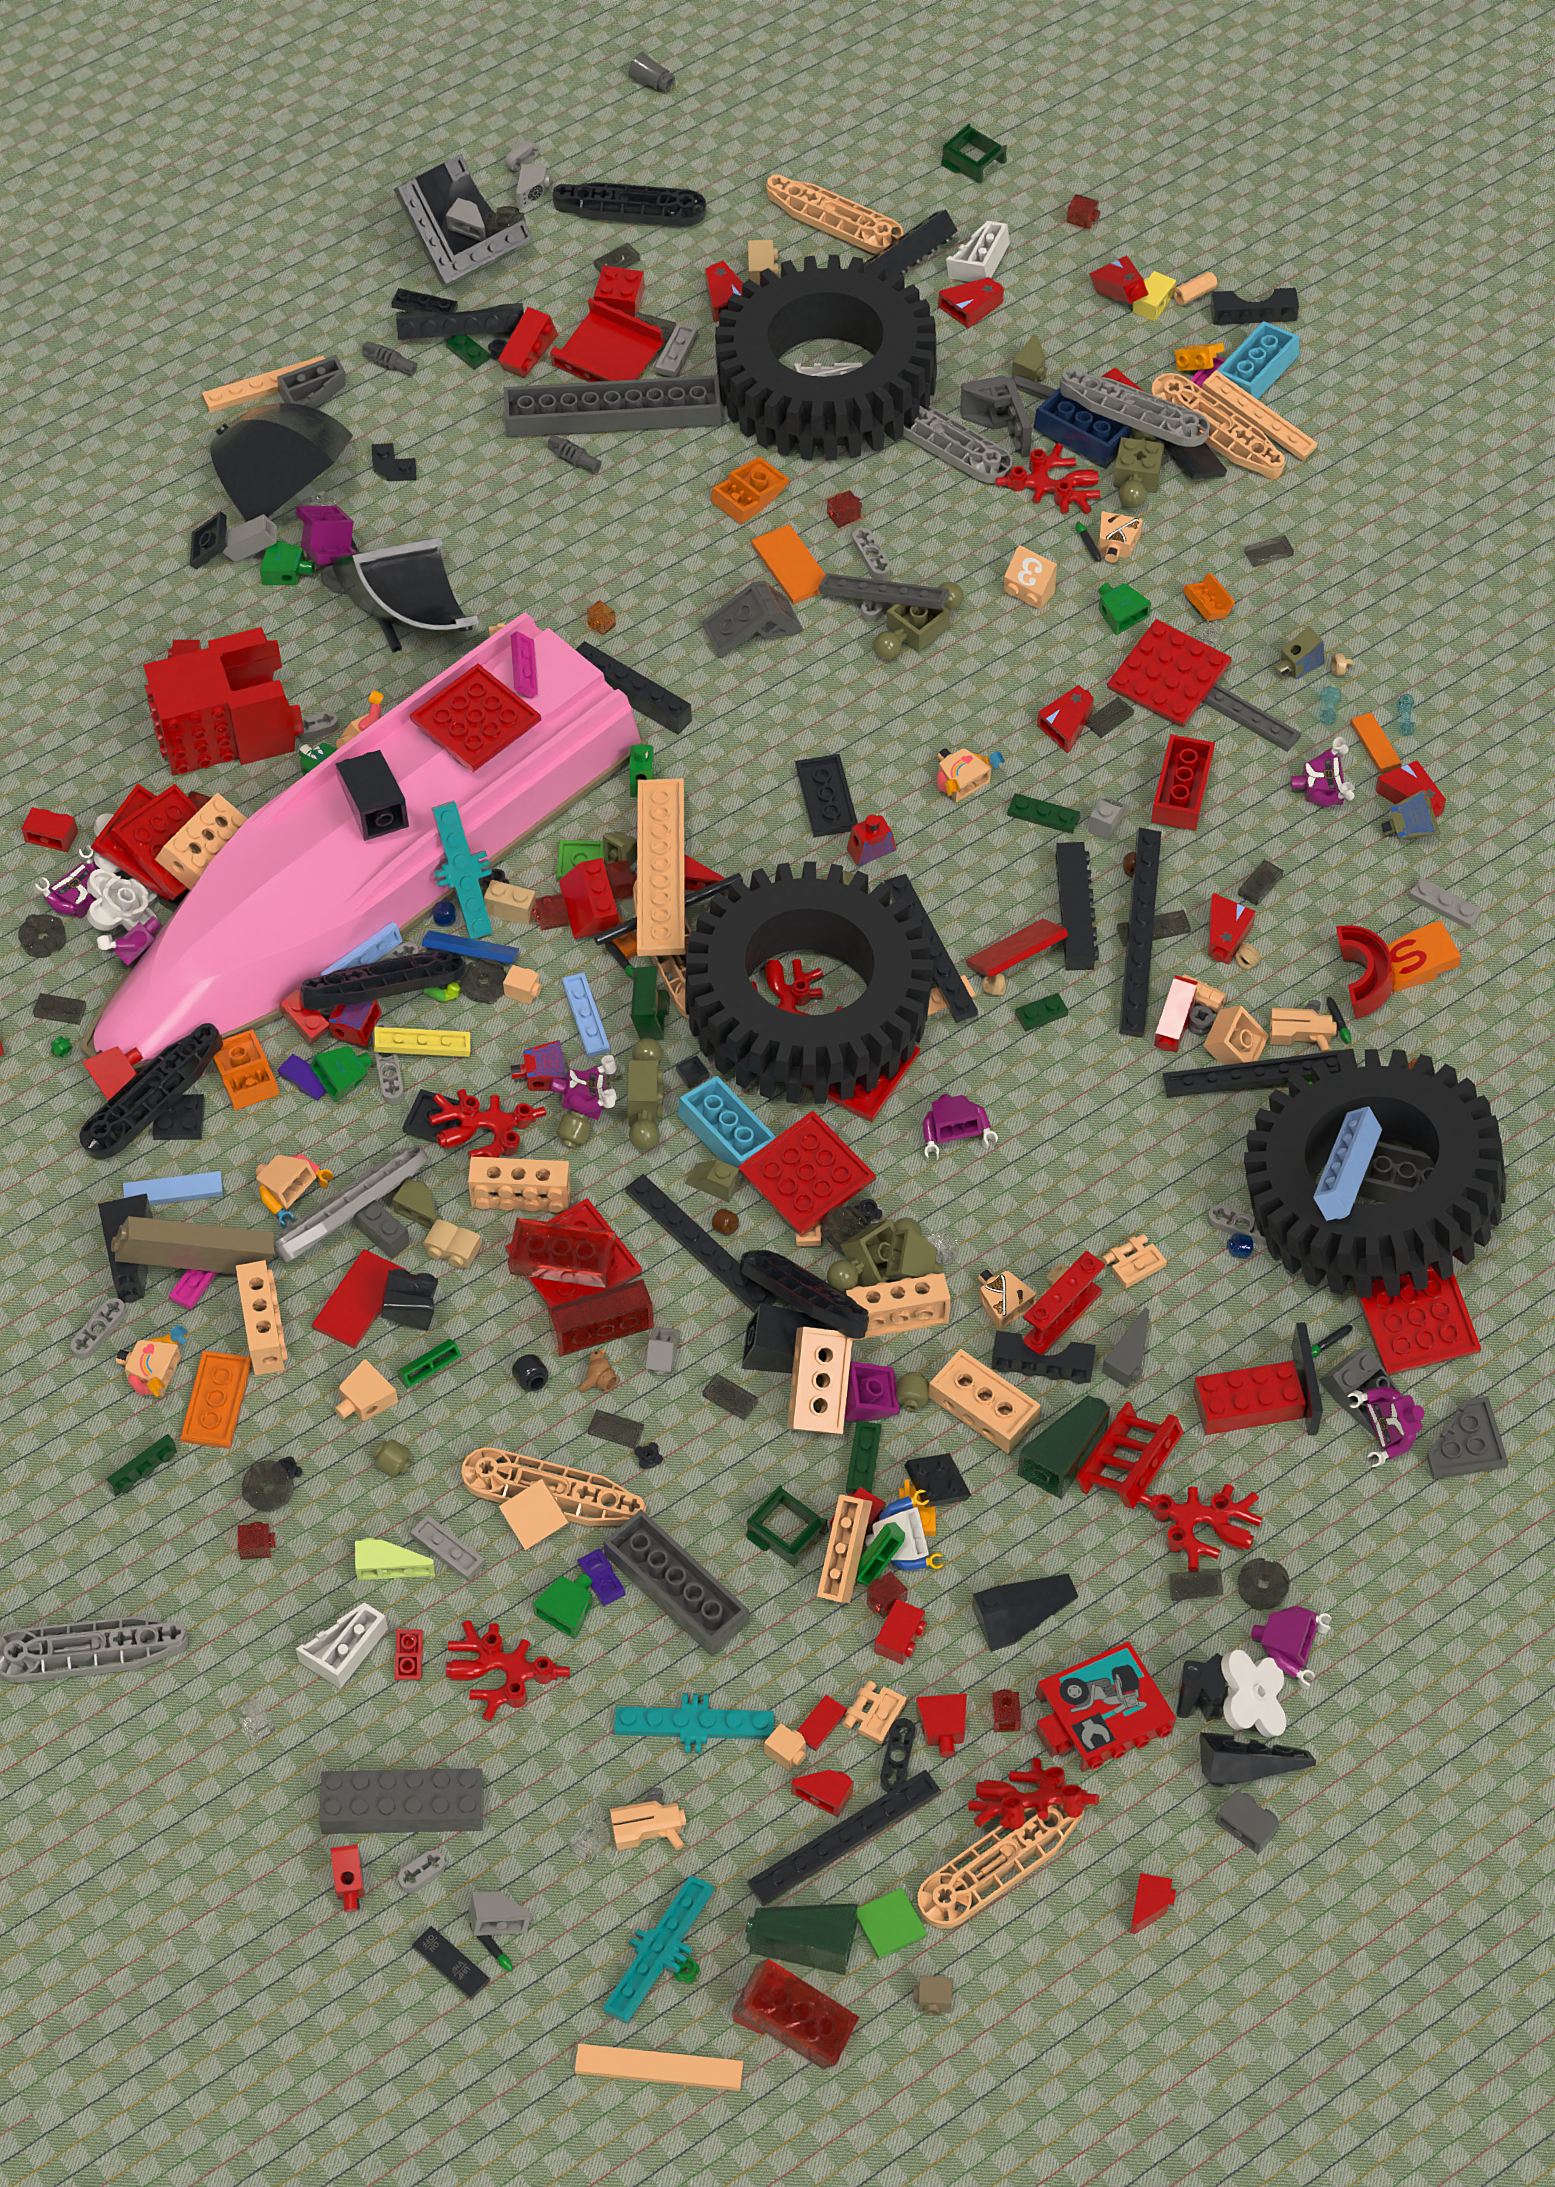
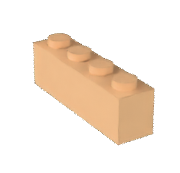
M839 1494L817 1597L850 1603L872 1501Z

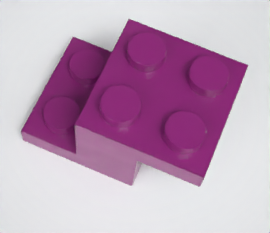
M337 505L296 506V515L304 522L301 548L316 564L328 566L331 563L330 558L357 553L351 547L354 521Z

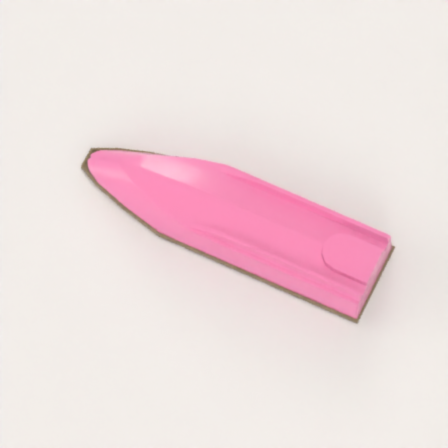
M526 612L519 615L351 739L247 819L209 863L175 912L154 935L156 937L155 940L133 961L101 1005L80 1045L81 1052L89 1059L116 1046L120 1048L123 1054L136 1047L144 1058L132 1066L138 1074L166 1047L190 1035L204 1023L213 1024L218 1029L223 1040L252 1029L254 1030L282 1017L283 1014L279 1011L280 1003L297 989L301 991L304 980L321 976V972L392 921L398 925L402 937L456 895L454 887L448 888L447 884L443 886L437 885L436 881L445 876L436 878L434 875L435 871L442 869L441 865L446 863L447 860L431 807L454 800L470 854L485 850L487 856L479 859V861L488 859L489 865L481 868V870L492 868L630 762L631 745H648V741L639 735L634 713L627 696L619 689L614 690L605 682L603 672L549 628L544 631L539 629L535 625L534 619ZM516 631L534 640L538 694L533 698L514 690L511 635ZM479 663L540 713L541 721L472 773L410 721V714ZM381 750L405 797L409 827L364 841L339 782L336 763L364 755L367 752Z

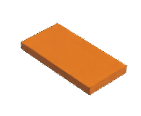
M790 524L751 540V546L793 605L820 594L818 587L826 574Z
M202 1351L180 1436L182 1443L231 1449L252 1365L251 1357Z

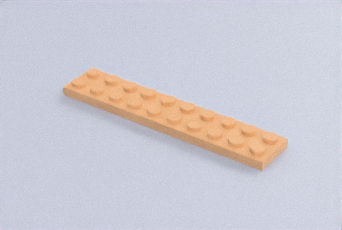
M684 778L638 780L637 955L685 954Z

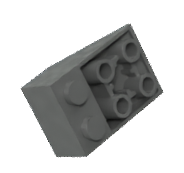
M1369 1347L1354 1350L1319 1379L1332 1398L1374 1437H1377L1365 1404L1369 1401H1364L1357 1408H1351L1349 1405L1355 1402L1358 1403V1398L1356 1396H1347L1355 1390L1367 1393L1366 1390L1385 1386L1400 1392Z

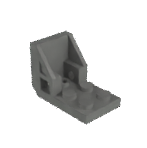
M1002 375L962 383L960 402L962 419L992 430L1007 427L1009 434H1013L1015 449L1019 450L1022 458L1029 457L1032 425L1014 380Z
M764 580L752 582L701 622L717 654L722 658L755 632H759L764 637L769 638L796 635L803 630L787 597Z

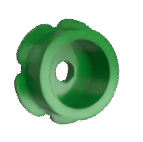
M62 1036L56 1038L51 1043L52 1048L50 1052L55 1054L57 1058L67 1055L73 1048L70 1038L66 1037L64 1039Z
M686 1957L687 1960L684 1964L676 1961L675 1963L681 1969L678 1973H673L674 1978L679 1982H693L696 1979V1975L699 1974V1965L691 1957ZM685 1968L689 1970L686 1973L683 1971Z

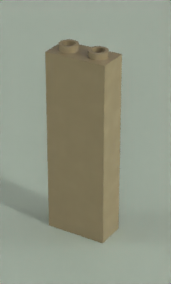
M128 1216L124 1224L120 1225L117 1236L113 1237L111 1250L115 1252V1261L237 1274V1265L265 1260L267 1266L274 1255L273 1232Z

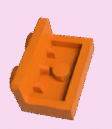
M1207 573L1202 583L1186 584L1182 590L1207 621L1227 618L1235 604V600L1212 573Z

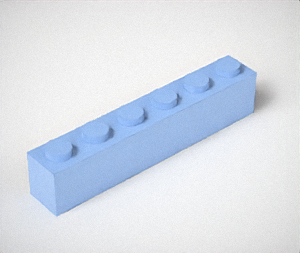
M1369 1106L1347 1112L1313 1196L1326 1221L1342 1219L1349 1215L1381 1134L1382 1128Z

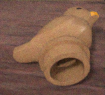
M605 1350L591 1353L586 1381L579 1387V1391L582 1393L595 1386L600 1390L609 1392L616 1386L619 1377L611 1369L609 1361L605 1359Z

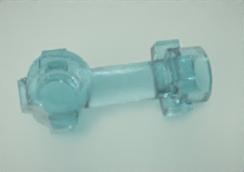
M1323 686L1320 700L1326 702L1325 710H1321L1320 717L1325 725L1334 724L1338 717V713L1334 712V704L1339 703L1341 690L1336 687Z
M1403 694L1396 703V709L1402 716V722H1398V730H1400L1401 735L1410 736L1416 728V722H1411L1410 713L1414 709V700L1410 694Z

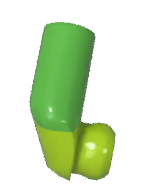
M453 982L449 983L445 989H440L436 986L426 988L424 993L439 1002L456 999L459 996L460 986Z

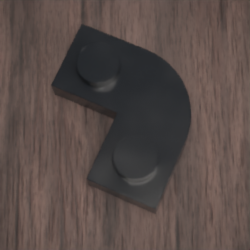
M393 443L372 444L374 472L386 477L387 481L417 480L415 458L394 459Z

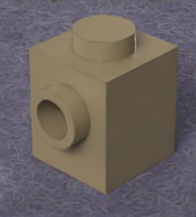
M920 1976L919 1985H914L913 2002H918V2012H924V2014L929 2016L951 2013L953 1977Z

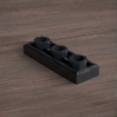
M398 288L391 305L392 308L403 311L456 312L458 301Z

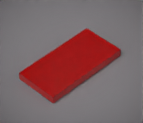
M1041 919L966 959V963L969 968L992 978L1066 938L1068 933L1066 928L1046 919Z
M363 1249L312 1323V1329L355 1349L381 1312L382 1295L388 1271L406 1269Z

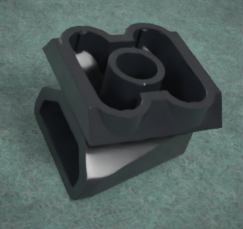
M404 1269L389 1270L382 1295L381 1318L428 1331L434 1314L433 1298L437 1289L438 1278L428 1273L411 1274Z
M1216 1653L1206 1663L1190 1660L1184 1662L1176 1710L1178 1717L1188 1718L1199 1707L1206 1722L1219 1719L1225 1683L1221 1668L1223 1657L1219 1653Z

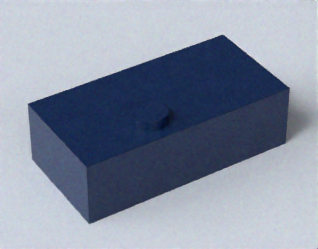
M1060 387L1036 409L1033 429L1104 467L1118 455L1121 437L1129 438L1131 426L1092 412L1077 401L1064 397L1060 393Z

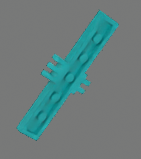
M454 800L431 807L447 860L446 863L441 865L442 869L434 872L436 878L445 876L436 881L437 885L443 886L447 884L448 888H455L470 939L491 934L493 931L478 882V878L492 874L491 868L481 870V868L489 865L488 859L479 861V859L486 857L487 853L484 850L470 854Z
M682 1693V1708L616 1707L615 1735L680 1737V1743H685V1753L691 1752V1743H696V1753H701V1744H707V1738L767 1740L773 1733L774 1711L708 1709L709 1694H703V1703H698V1694L693 1693V1702L688 1703V1693Z
M690 1875L655 1929L649 1928L647 1932L640 1929L636 1930L634 1934L641 1941L631 1938L628 1943L635 1948L634 1952L637 1956L602 2009L605 2014L627 2024L663 1968L675 1973L679 1972L681 1967L674 1961L684 1964L687 1958L680 1952L690 1955L692 1952V1948L681 1941L713 1894L715 1889L712 1884Z

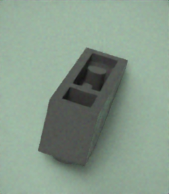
M1144 1308L1103 1362L1102 1373L1126 1388L1133 1381L1137 1382L1143 1373L1141 1367L1149 1309Z

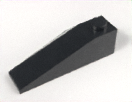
M1063 1574L1000 1585L974 1593L972 1609L990 1652L1019 1642L1029 1631L1035 1630L1044 1620L1051 1615L1057 1614L1076 1600L1078 1594L1070 1575Z
M1200 1732L1202 1773L1215 1786L1243 1783L1316 1765L1315 1758L1308 1750L1277 1744L1273 1748H1268L1257 1740L1250 1739V1743L1246 1744L1234 1741V1736Z

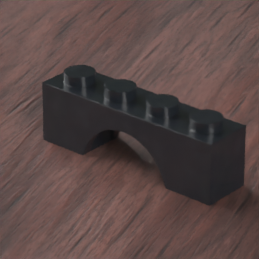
M1296 287L1276 288L1268 299L1260 302L1245 301L1239 298L1233 291L1212 292L1210 309L1213 325L1262 323L1263 321L1267 323L1297 321L1299 303Z
M996 1331L991 1369H997L1004 1373L1010 1371L1017 1372L1026 1376H1045L1052 1380H1071L1079 1384L1084 1382L1091 1383L1096 1345L1071 1341L1067 1348L1058 1354L1040 1355L1026 1346L1021 1334Z

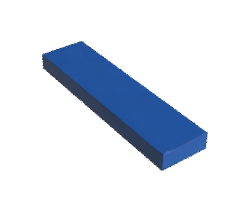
M428 931L422 940V946L426 948L513 964L519 956V948L434 931Z

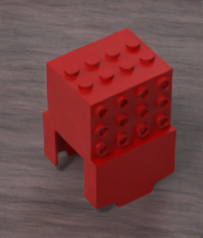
M262 627L208 640L209 648L143 665L147 685H144L147 698H150L147 701L151 712L156 740L160 744L159 748L162 758L167 757L172 776L185 774L201 768H208L224 762L227 763L239 759L241 765L295 752V737L304 733L301 709L299 705H289L281 681H273L274 672L282 668L279 645L277 640H267Z

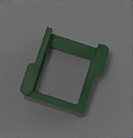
M967 124L943 145L941 165L955 174L962 172L978 183L983 182V169L992 161L996 160L1001 164L1007 162V144L1000 145L970 127V124ZM967 143H970L986 154L978 161H975L959 150Z
M657 966L631 968L634 981L632 1014L630 1016L639 1039L652 1038L654 1040H664L665 1014H669V992L666 989L656 990Z
M780 1485L747 1520L746 1538L762 1551L772 1550L795 1568L798 1564V1554L818 1533L822 1535L828 1533V1519L821 1518L785 1491ZM780 1503L808 1524L790 1545L762 1524Z

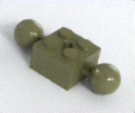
M1132 427V439L1121 437L1113 486L1120 487L1119 499L1124 506L1137 508L1145 502L1147 491H1157L1164 443L1156 442L1157 436Z
M944 582L938 586V588L949 589L950 593L942 610L903 604L892 606L887 610V628L890 631L879 633L873 642V649L876 655L885 660L895 658L901 651L903 641L918 652L924 649L950 628V610L959 607L963 601L961 587L954 582Z
M643 1038L634 1045L632 1050L633 1060H629L627 1102L629 1127H631L629 1139L636 1148L649 1150L659 1141L658 1118H663V1070L658 1069V1064L663 1056V1050L656 1040Z
M908 1217L900 1218L894 1224L891 1219L873 1223L842 1243L840 1246L847 1261H836L828 1268V1284L841 1292H846V1290L853 1289L857 1282L861 1287H869L890 1279L885 1276L893 1232L911 1229L922 1237L919 1223Z

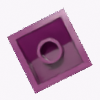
M850 1361L844 1420L868 1422L895 1416L900 1413L899 1403L896 1399L897 1389L893 1367Z

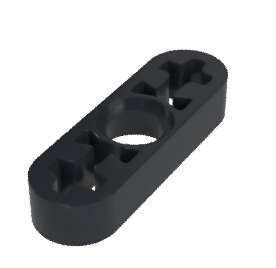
M907 1718L897 1719L891 1728L880 1775V1786L887 1793L905 1781L915 1738V1725ZM902 1727L907 1728L908 1732L904 1736V1743L899 1742ZM895 1750H901L904 1752L905 1758L897 1762L891 1759L890 1754ZM892 1768L897 1769L896 1781H894L893 1785L888 1784Z

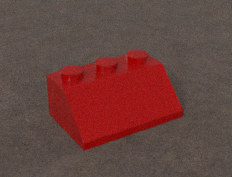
M603 858L580 862L559 880L574 939L592 936L619 924L618 912Z

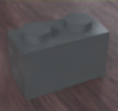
M373 1200L356 1214L359 1230L391 1259L410 1245L408 1229L377 1201Z
M1236 1789L1217 1812L1215 1823L1259 1855L1277 1833L1280 1821L1272 1811L1264 1810L1257 1805L1252 1796L1247 1793H1241Z

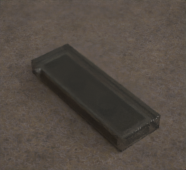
M1184 909L1154 916L1152 941L1191 932V926ZM1129 922L1119 923L1116 928L1123 947L1127 945Z

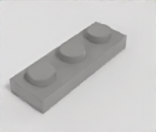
M677 323L655 366V373L676 377L698 334V327Z
M1422 877L1409 895V899L1468 930H1471L1483 910Z
M429 1515L410 1532L414 1540L467 1581L485 1564L483 1557Z

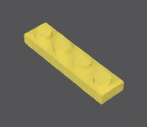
M375 1027L374 1052L469 1057L470 1032Z

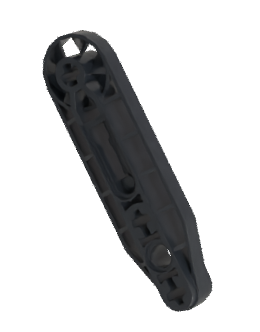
M593 182L579 185L559 184L554 187L552 193L553 204L557 211L574 213L595 220L686 227L700 223L706 215L705 198L697 191L689 189ZM696 205L703 206L700 213L695 212Z
M430 950L336 970L323 976L304 980L300 993L301 1005L308 1010H317L340 1004H356L453 983L464 977L466 961L463 956L457 953Z
M204 1023L190 1035L166 1047L91 1116L82 1126L79 1134L80 1143L87 1154L95 1159H106L115 1156L202 1076L214 1055L223 1046L222 1036L218 1029L211 1023Z
M755 1250L741 1255L740 1271L748 1278L810 1317L826 1323L841 1334L853 1339L865 1337L869 1324V1311L857 1304L850 1296L830 1286L824 1280L778 1253L769 1250Z

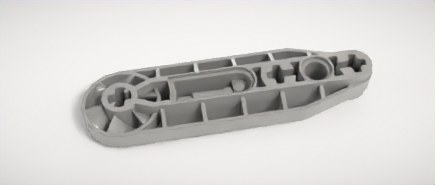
M1066 369L1062 373L1060 393L1064 397L1077 401L1092 412L1185 447L1201 445L1208 438L1210 430L1209 421L1204 415L1110 378L1092 376L1076 369ZM1197 431H1206L1202 435L1197 436Z
M921 406L919 407V416L915 419L912 427L904 424V437L980 481L996 483V478L1006 477L1007 474H1010L1013 459L1007 450L932 406H929L928 410ZM1001 457L1007 461V464L1001 463ZM1001 467L1006 468L1005 471L999 473Z
M419 1145L396 1151L388 1159L377 1164L275 1235L274 1250L283 1262L296 1258L356 1216L373 1200H379L399 1186L405 1179L416 1174L428 1159L423 1147Z
M135 1616L17 1629L0 1636V1678L8 1682L22 1683L135 1670L171 1655L184 1652L188 1647L189 1639L186 1629L178 1622H165ZM132 1624L141 1625V1626H133V1627H124V1625H132ZM119 1626V1628L98 1630V1628ZM93 1629V1631L72 1633V1631ZM67 1632V1634H62V1635H54V1636H46V1635H45V1634H53V1633ZM24 1638L30 1639L27 1643L22 1642ZM147 1639H154L149 1644L143 1643ZM140 1659L134 1662H126V1660ZM121 1661V1663L99 1665V1663ZM95 1664V1666L73 1668V1666ZM68 1667V1669L47 1671V1669Z

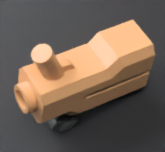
M1310 1000L1303 1009L1272 1008L1270 1014V1045H1291L1295 1041L1317 1042L1322 1052H1329L1331 1048L1328 1043L1331 1041V1036H1336L1337 1024L1332 1022V1015L1318 1014L1317 1011L1320 1010L1321 1005L1318 1000Z
M658 1787L652 1788L648 1792L644 1802L610 1809L616 1850L639 1847L643 1840L657 1837H667L675 1850H680L685 1845L678 1835L682 1833V1826L686 1825L684 1809L679 1810L677 1803L663 1805L660 1800L663 1796V1790Z

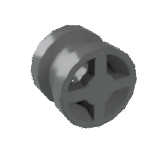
M1196 1006L1190 1011L1188 1021L1190 1032L1198 1036H1203L1210 1032L1213 1021L1211 1009L1206 1006Z

